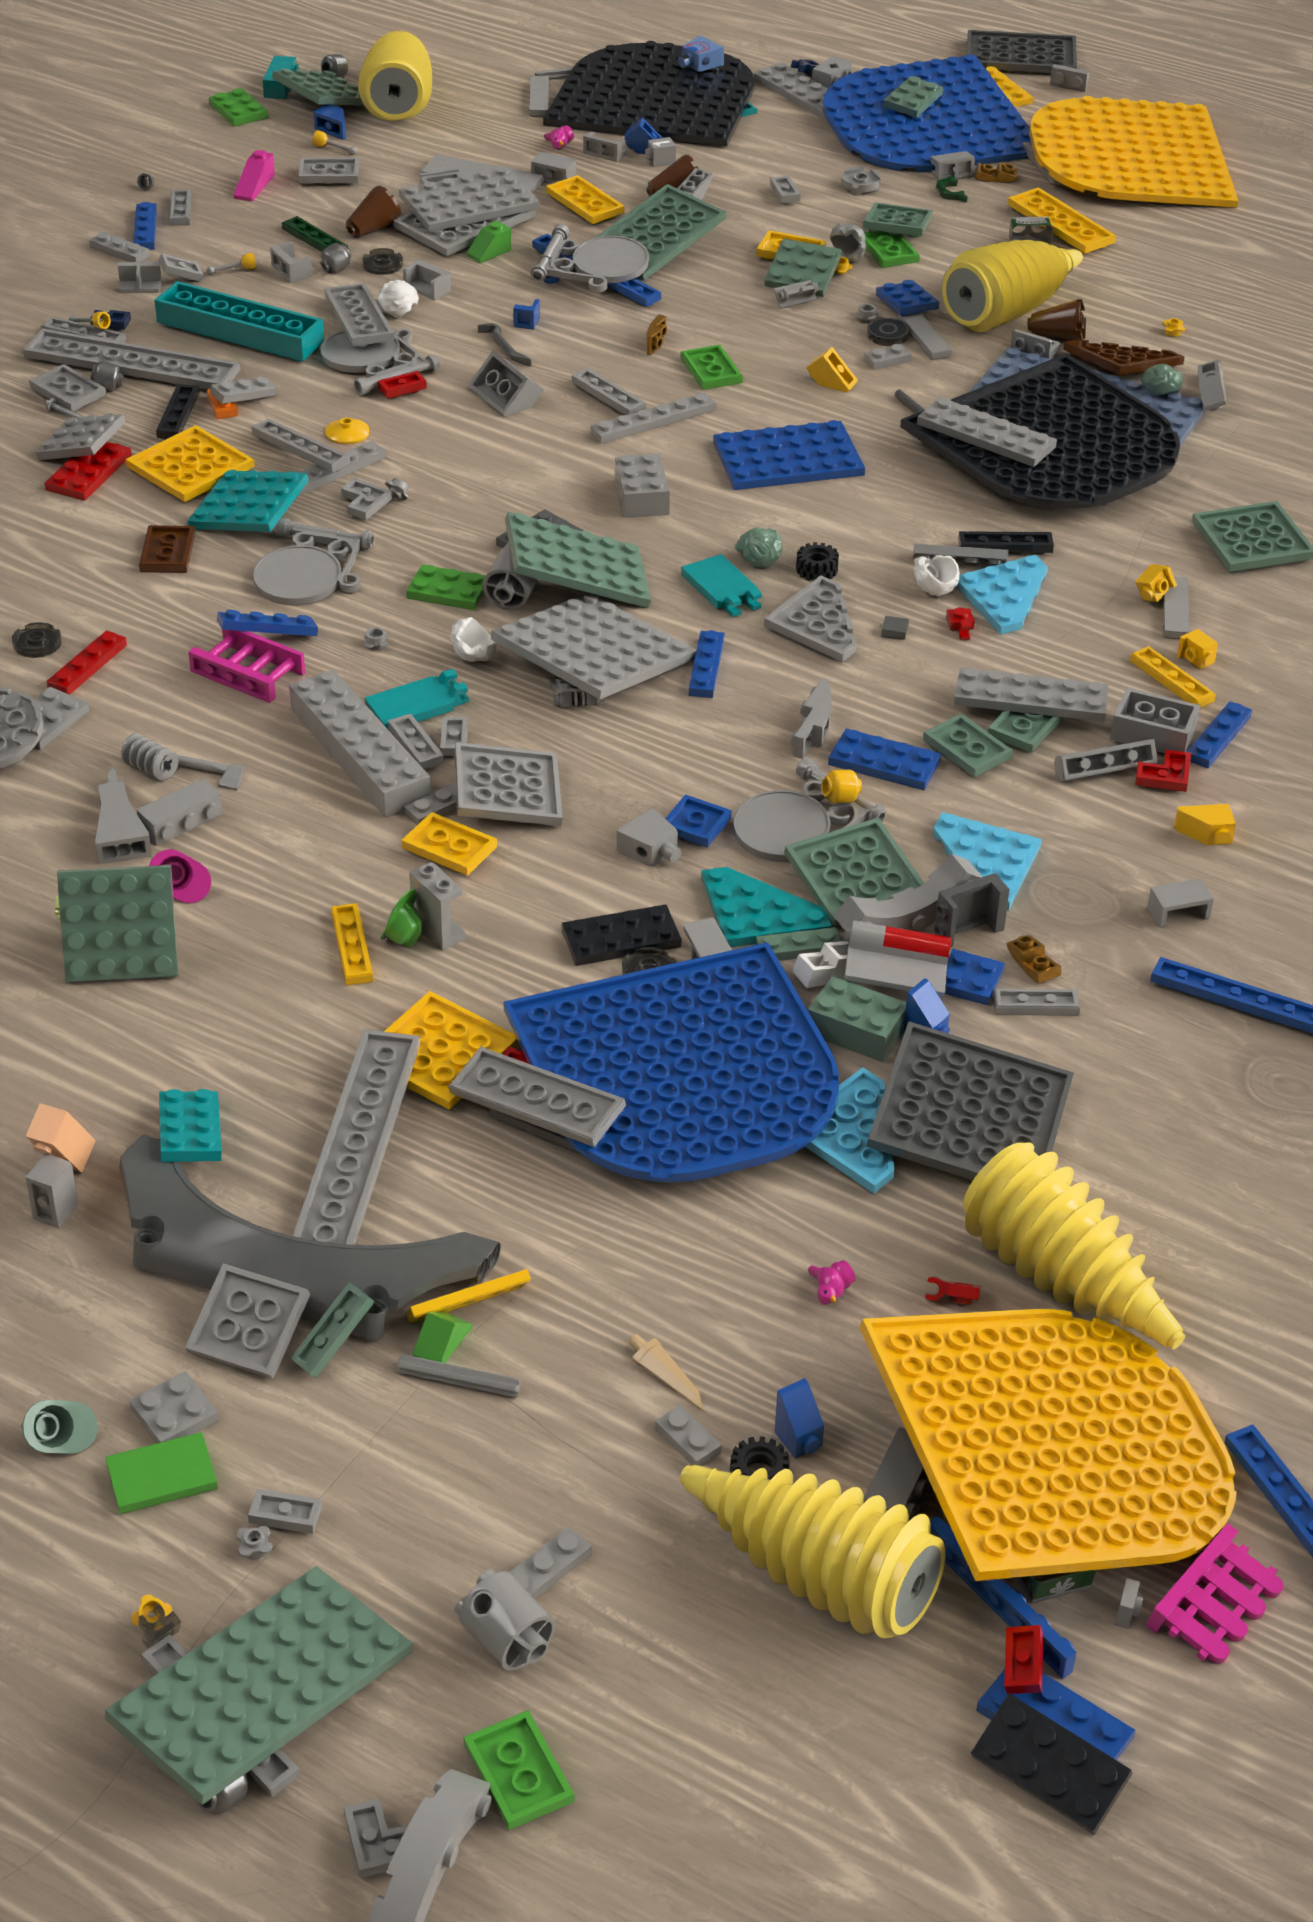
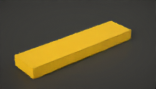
M1150 646L1131 654L1130 661L1184 701L1200 705V708L1215 701L1216 694Z
M358 903L331 906V916L346 986L373 982V972Z
M528 1269L411 1306L406 1312L409 1323L424 1320L428 1312H449L525 1287L531 1277Z

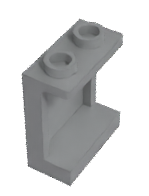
M433 862L410 871V890L415 889L417 892L414 907L423 919L421 930L442 950L465 940V931L451 919L450 901L462 895V888Z

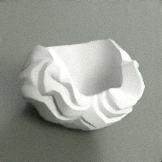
M395 280L384 283L382 288H380L377 305L383 313L400 319L406 312L411 310V306L418 304L419 298L413 286L405 281Z
M936 555L933 559H927L922 556L914 559L916 582L923 591L939 597L953 591L954 587L958 585L960 572L958 564L951 556Z
M474 618L458 619L453 624L451 641L459 658L468 662H486L494 656L496 642L491 640L490 634Z

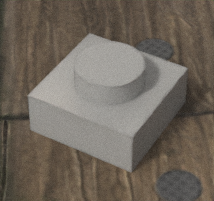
M1126 1579L1116 1626L1129 1629L1132 1616L1139 1617L1144 1598L1137 1596L1140 1585L1139 1581Z

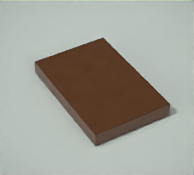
M149 525L139 563L140 572L187 573L196 534L195 526Z

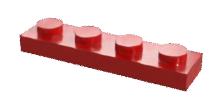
M106 630L47 680V687H52L70 695L127 646L126 637Z

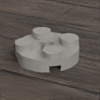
M852 167L846 169L844 175L842 174L841 184L844 188L851 190L850 193L852 195L858 196L862 192L879 191L881 176L874 169H870V172L864 171V167Z

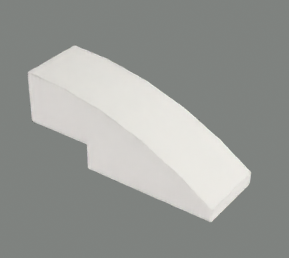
M849 942L824 943L821 952L799 954L792 973L806 988L826 985L832 976L844 979Z

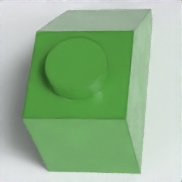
M494 221L482 227L467 251V256L482 263L511 251V228L499 221Z

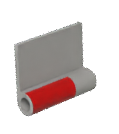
M853 920L852 925H846L844 941L849 942L844 980L910 991L926 978L930 981L938 996L944 997L951 937Z

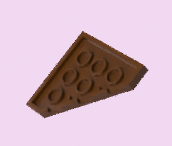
M1083 339L1065 341L1063 350L1071 353V356L1083 358L1089 364L1099 365L1100 369L1110 370L1116 376H1126L1127 373L1141 374L1142 371H1146L1158 364H1167L1174 368V366L1183 365L1185 356L1171 350H1149V347L1131 346L1130 348L1102 342L1101 344L1089 343V340Z

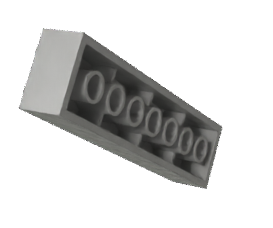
M335 670L326 671L289 685L292 711L385 818L403 812L404 806L431 794L430 776Z

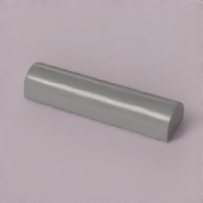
M1154 739L1056 756L1054 767L1057 778L1060 781L1137 768L1138 761L1158 764Z

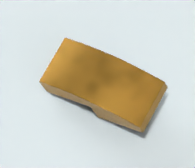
M999 162L997 169L990 164L978 163L975 178L988 182H1013L1017 179V168L1009 163L1003 164Z
M659 314L648 327L647 355H652L662 347L663 337L666 336L668 330L666 316Z
M1023 935L1016 940L1007 942V949L1012 957L1036 983L1039 984L1061 976V966L1045 955V945L1031 935Z

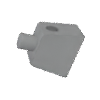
M653 808L617 830V851L648 866H654L664 858L675 863L681 856V849L677 847V829Z

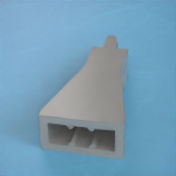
M115 768L110 769L107 775L108 783L98 785L101 805L95 837L98 864L150 857L152 853L149 832L127 799L124 781L118 782Z

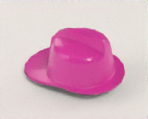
M174 849L163 850L151 859L149 866L171 865L173 898L185 903H196L204 899L209 893L211 876L207 868L198 861Z

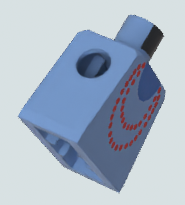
M699 36L682 46V56L678 58V63L682 68L688 66L698 72L724 65V47L703 36Z

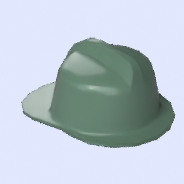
M42 1400L29 1408L24 1416L21 1428L27 1443L34 1450L43 1453L73 1454L80 1453L90 1447L96 1438L98 1424L93 1411L83 1403L64 1400Z

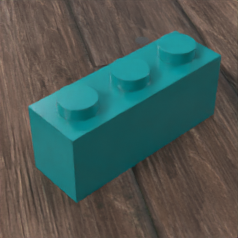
M274 55L262 80L264 98H287L288 93L292 89L274 80L272 74L273 71H281V69H289L296 72V69H300L299 64L296 63V57Z

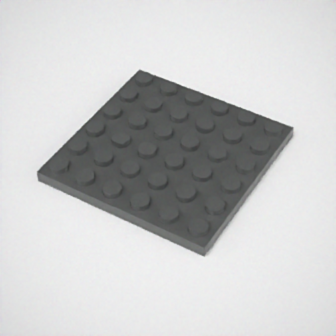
M908 1022L866 1147L974 1180L980 1170L995 1155L1012 1144L1032 1143L1034 1146L1033 1151L1038 1156L1052 1152L1074 1073Z

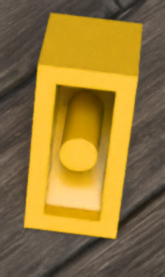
M833 347L815 357L806 367L810 376L818 385L848 392L858 381Z
M1229 804L1177 806L1174 829L1205 845L1233 843L1236 822Z

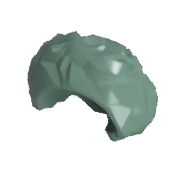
M1158 364L1147 369L1140 381L1147 387L1149 392H1152L1154 395H1163L1169 392H1179L1183 385V376L1181 371L1174 370L1167 364Z
M753 528L740 536V539L735 544V549L743 553L744 559L751 562L755 567H770L781 556V536L776 530L771 528Z

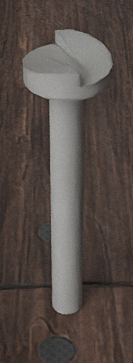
M54 398L47 400L45 403L48 411L55 409L70 417H76L77 419L85 418L58 405Z

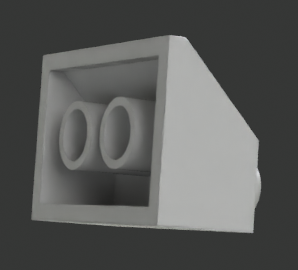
M494 351L491 352L468 385L469 388L505 417L532 408L544 391L542 387Z

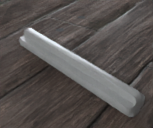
M405 1354L400 1356L397 1363V1371L402 1374L500 1395L517 1397L521 1388V1380L518 1378Z

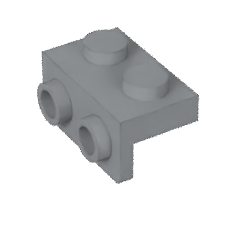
M1018 329L1012 332L1011 348H1017L1026 353H1035L1051 359L1060 350V342Z

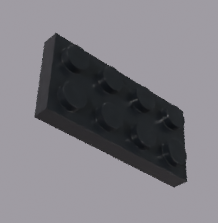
M667 904L562 922V932L575 966L674 949L682 945L681 936Z
M1008 1693L971 1751L972 1757L1094 1835L1133 1774L1130 1768Z

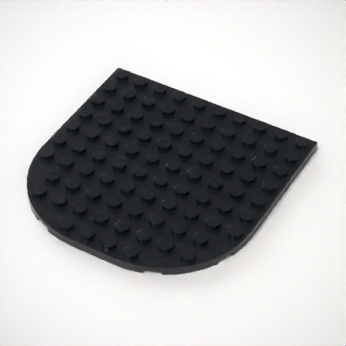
M655 41L607 45L606 48L585 56L575 64L545 114L543 126L561 127L568 125L571 129L625 135L626 131L643 117L662 138L670 137L675 141L728 146L752 97L754 76L749 67L740 59L725 53L724 65L698 72L688 66L680 67L678 63V58L682 56V46L674 45L673 43L662 44Z
M1068 354L1053 358L951 399L952 402L967 405L974 410L986 412L991 416L1006 419L1010 423L1025 426L1032 431L1044 433L1049 437L1057 439L1056 447L1035 467L918 425L917 418L923 411L901 419L900 424L902 429L980 481L983 485L997 492L998 495L1025 504L1045 507L1049 510L1104 506L1107 503L1155 484L1166 477L1175 467L1180 449L1178 433L1172 430L1168 419Z

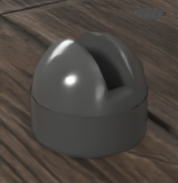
M143 173L138 176L137 184L141 189L149 190L154 186L155 181L150 174Z

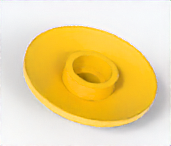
M349 417L335 420L328 424L325 429L326 437L338 444L361 442L368 437L370 432L369 426L365 422Z

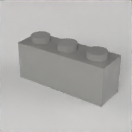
M204 779L137 809L138 817L149 832L150 840L156 846L223 814L221 794Z

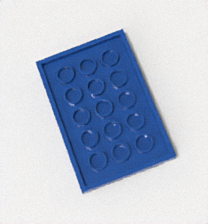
M831 420L824 423L787 425L778 428L767 427L760 430H743L742 432L733 433L723 432L713 435V444L734 490L865 475V466L842 421Z

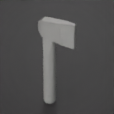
M178 755L179 766L224 774L218 786L238 790L244 774V767L242 765H226Z

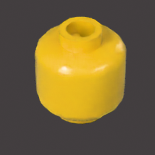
M831 770L822 779V794L829 802L834 804L852 803L862 791V782L852 770Z

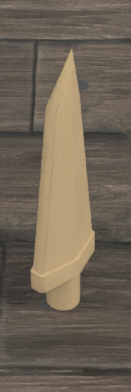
M638 1334L633 1335L629 1340V1344L637 1352L632 1357V1360L703 1411L699 1390L661 1346V1343L656 1338L645 1342Z

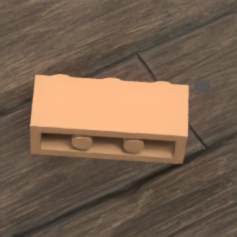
M39 1103L26 1134V1137L34 1144L33 1148L35 1150L71 1162L73 1171L80 1173L83 1172L96 1141L67 1111Z

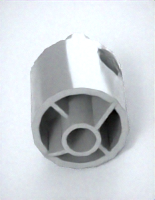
M507 543L500 550L483 581V591L494 605L502 609H518L526 603L538 579L514 572L510 545Z
M491 1569L486 1570L479 1576L477 1585L470 1591L468 1596L459 1600L455 1606V1612L459 1615V1621L506 1671H516L540 1660L547 1652L549 1643L556 1630V1621L509 1572L500 1571L495 1573Z

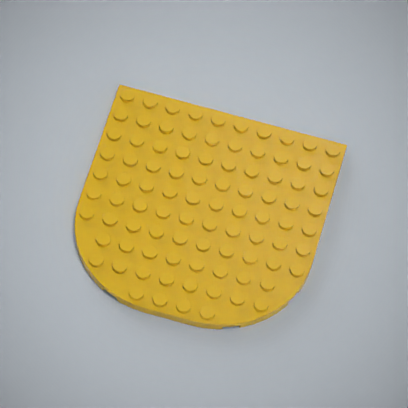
M1084 96L1083 98L1050 102L1048 105L1040 108L1032 117L1029 135L1037 163L1041 168L1045 167L1049 171V176L1072 189L1083 193L1086 190L1097 192L1098 197L1109 199L1237 208L1238 197L1207 107L1202 104L1186 105L1181 102L1172 104L1164 101H1130L1126 98L1115 100L1109 97L1101 99Z
M1026 1309L862 1319L859 1329L975 1581L1174 1562L1188 1558L1206 1548L1225 1527L1236 1499L1233 1483L1235 1471L1230 1455L1189 1382L1175 1366L1170 1368L1156 1356L1158 1351L1139 1337L1101 1319L1093 1317L1092 1321L1072 1317L1071 1311L1055 1309Z

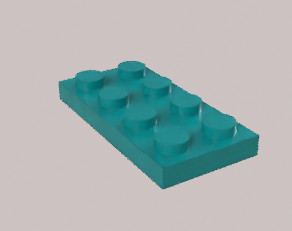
M178 1089L159 1091L161 1162L222 1161L218 1091H210L208 1089L197 1091H181Z

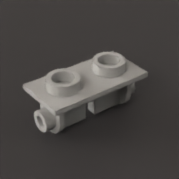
M811 280L774 288L780 309L817 300L815 293L819 291L818 284L811 282Z

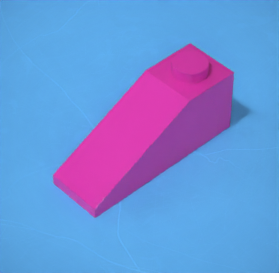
M257 150L252 153L247 159L234 192V199L252 202L275 176L273 153H267L264 150Z

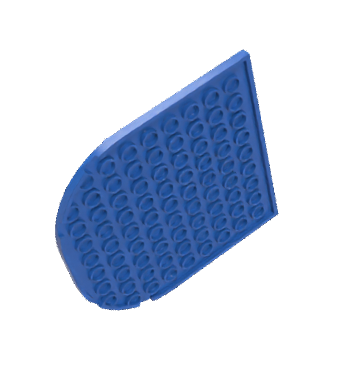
M969 54L963 57H949L948 59L940 60L932 59L925 62L916 61L910 64L900 63L894 66H880L879 68L872 69L863 68L861 71L848 74L835 81L824 95V117L840 142L851 153L857 152L862 155L863 160L881 167L902 171L903 168H914L915 172H931V170H935V166L930 162V156L964 151L975 156V166L978 163L991 164L1029 158L1026 155L1027 151L1023 148V142L1030 143L1031 141L1029 125L975 55ZM910 76H916L921 80L934 82L944 87L943 94L917 118L883 107L884 99Z
M768 942L503 1002L504 1012L528 1064L624 1098L625 1108L595 1147L564 1136L587 1159L620 1175L646 1181L690 1182L776 1161L793 1154L813 1141L829 1123L837 1105L839 1072L836 1061Z

